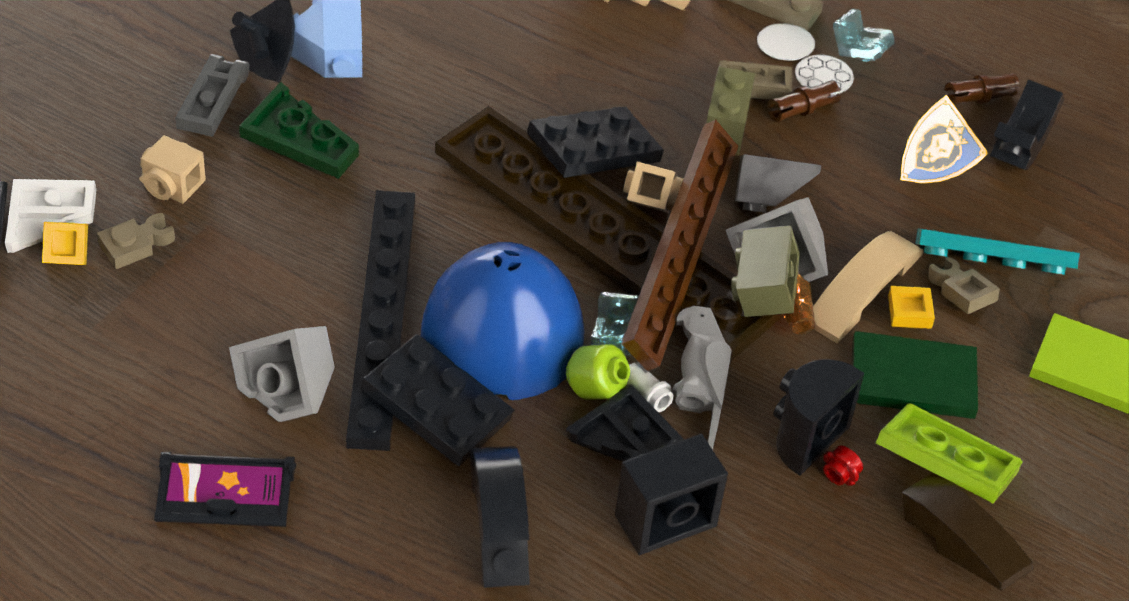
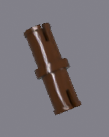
M1014 73L988 77L985 74L976 75L972 80L947 82L944 91L953 90L954 93L944 95L948 96L953 105L972 101L983 104L988 103L992 98L1016 96L1019 92V87L1010 88V85L1019 84V80Z
M833 80L811 88L807 86L796 88L792 94L770 99L767 108L775 106L778 108L770 110L768 113L775 122L798 114L802 116L813 114L817 108L838 103L841 99V94L834 96L830 94L839 92L840 88Z

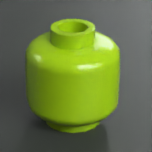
M612 344L581 346L574 351L566 367L568 384L577 396L585 400L610 399L625 389L630 376V366L626 356L620 348Z

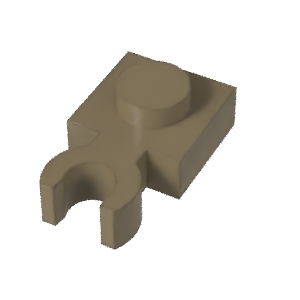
M156 213L148 217L142 225H138L133 218L97 233L99 246L114 268L119 269L153 255L152 245L165 246L175 241V233L172 226L165 228L164 214Z
M950 257L945 258L944 269L938 268L935 264L929 265V281L934 285L941 286V295L965 313H972L998 301L1000 288L973 268L963 272L960 270L959 263Z

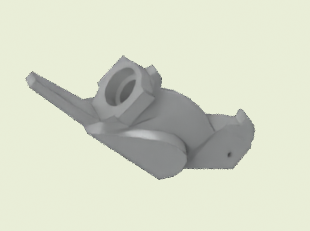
M692 306L683 309L676 319V325H682L684 334L689 341L686 344L681 359L683 380L674 385L672 393L676 395V404L680 410L698 413L712 411L708 444L713 450L732 349L725 342L711 308Z

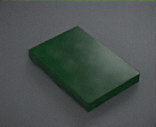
M860 331L854 332L852 339V366L865 373L857 400L858 404L903 409L908 403H911L932 414L970 419L976 418L978 412L977 347Z

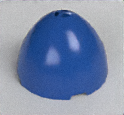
M497 242L481 246L469 251L448 267L436 282L429 296L421 323V337L491 392L507 395L509 400L537 396L557 387L566 379V367L574 351L584 345L585 330L582 310L570 281L542 253L523 244L513 242Z

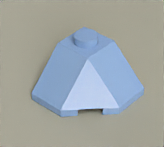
M312 0V6L302 14L296 13L293 15L295 22L294 45L291 53L293 58L324 78L362 77L360 0Z

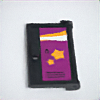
M168 451L161 452L159 458L160 483L155 510V522L286 527L291 481H294V473L297 466L295 457L275 459L171 454Z

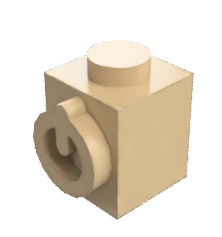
M165 135L152 147L147 148L141 157L140 165L143 175L139 180L144 184L147 191L158 199L168 200L171 198L184 204L206 180L203 152Z
M637 162L635 171L629 170L627 173L623 192L628 193L627 200L632 204L667 213L668 210L673 208L684 178L678 177L675 171Z

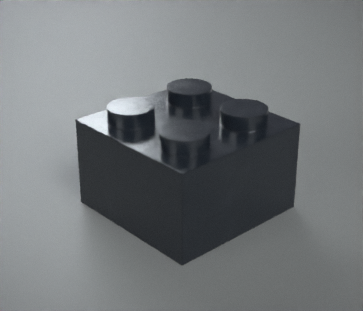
M703 434L688 439H677L666 447L649 453H638L623 461L615 517L638 555L717 527L728 472Z

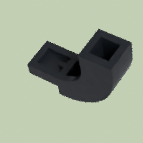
M1028 79L1008 123L999 122L994 134L996 142L990 156L1023 170H1028L1040 152L1064 101L1063 92Z
M516 446L470 448L472 492L476 496L479 516L483 587L530 585L528 511L523 469Z

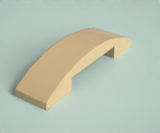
M892 231L879 235L862 248L838 273L805 318L804 324L838 344L860 321L862 310L897 274L903 276L923 255L924 249Z

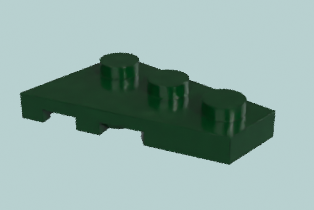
M282 82L270 92L239 126L241 138L338 179L359 156L358 143L329 120H321L312 113V106L303 99L300 101L296 100L290 95L289 88Z

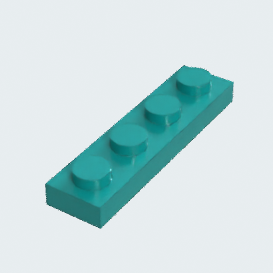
M919 228L917 229L915 244L925 245L924 253L947 257L948 249L964 251L963 259L986 263L988 255L1003 257L1002 265L1026 269L1027 261L1042 263L1041 271L1063 275H1065L1066 267L1078 269L1080 253Z

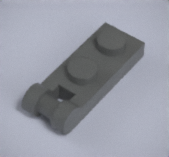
M211 54L175 117L176 129L213 137L241 83H245L248 78L249 62L238 59L235 62L226 61L223 56Z

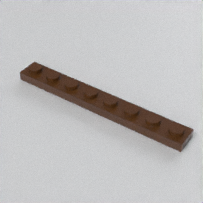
M717 120L703 126L621 343L647 371L660 367L738 149L736 142Z

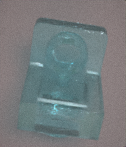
M851 9L833 23L840 56L873 61L880 58L883 52L895 44L892 30L865 28L859 9Z
M608 292L600 293L598 298V318L591 335V345L612 344L620 348L624 355H631L621 343L639 296Z

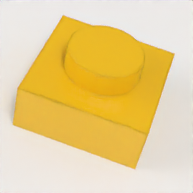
M44 222L42 263L86 265L88 224Z
M891 286L888 294L891 326L932 329L935 315L931 288Z

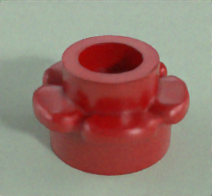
M838 446L833 452L827 451L823 456V460L826 462L823 470L831 482L839 486L844 483L852 486L859 480V474L863 471L864 467L861 459L853 450L846 446Z

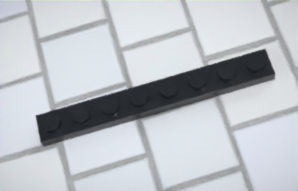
M376 190L346 436V448L390 451L394 415L361 390L360 387L366 375L401 347L415 210V193Z

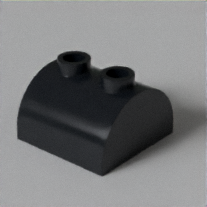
M831 359L815 360L804 364L798 369L791 368L780 383L779 389L787 395L779 401L773 412V416L780 420L776 439L777 451L782 461L799 476L850 428L865 373L848 363Z

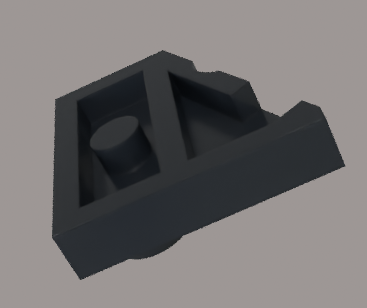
M632 384L566 428L567 438L571 442L622 462L635 454L649 453L666 447L677 439H683Z

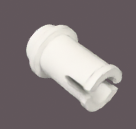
M639 362L629 365L630 376L626 386L632 384L657 412H662L668 408L674 398L671 386L666 381L660 382Z

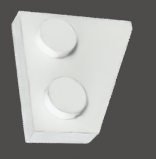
M13 179L5 238L7 252L14 253L43 242L44 222L93 223L96 199L95 180Z

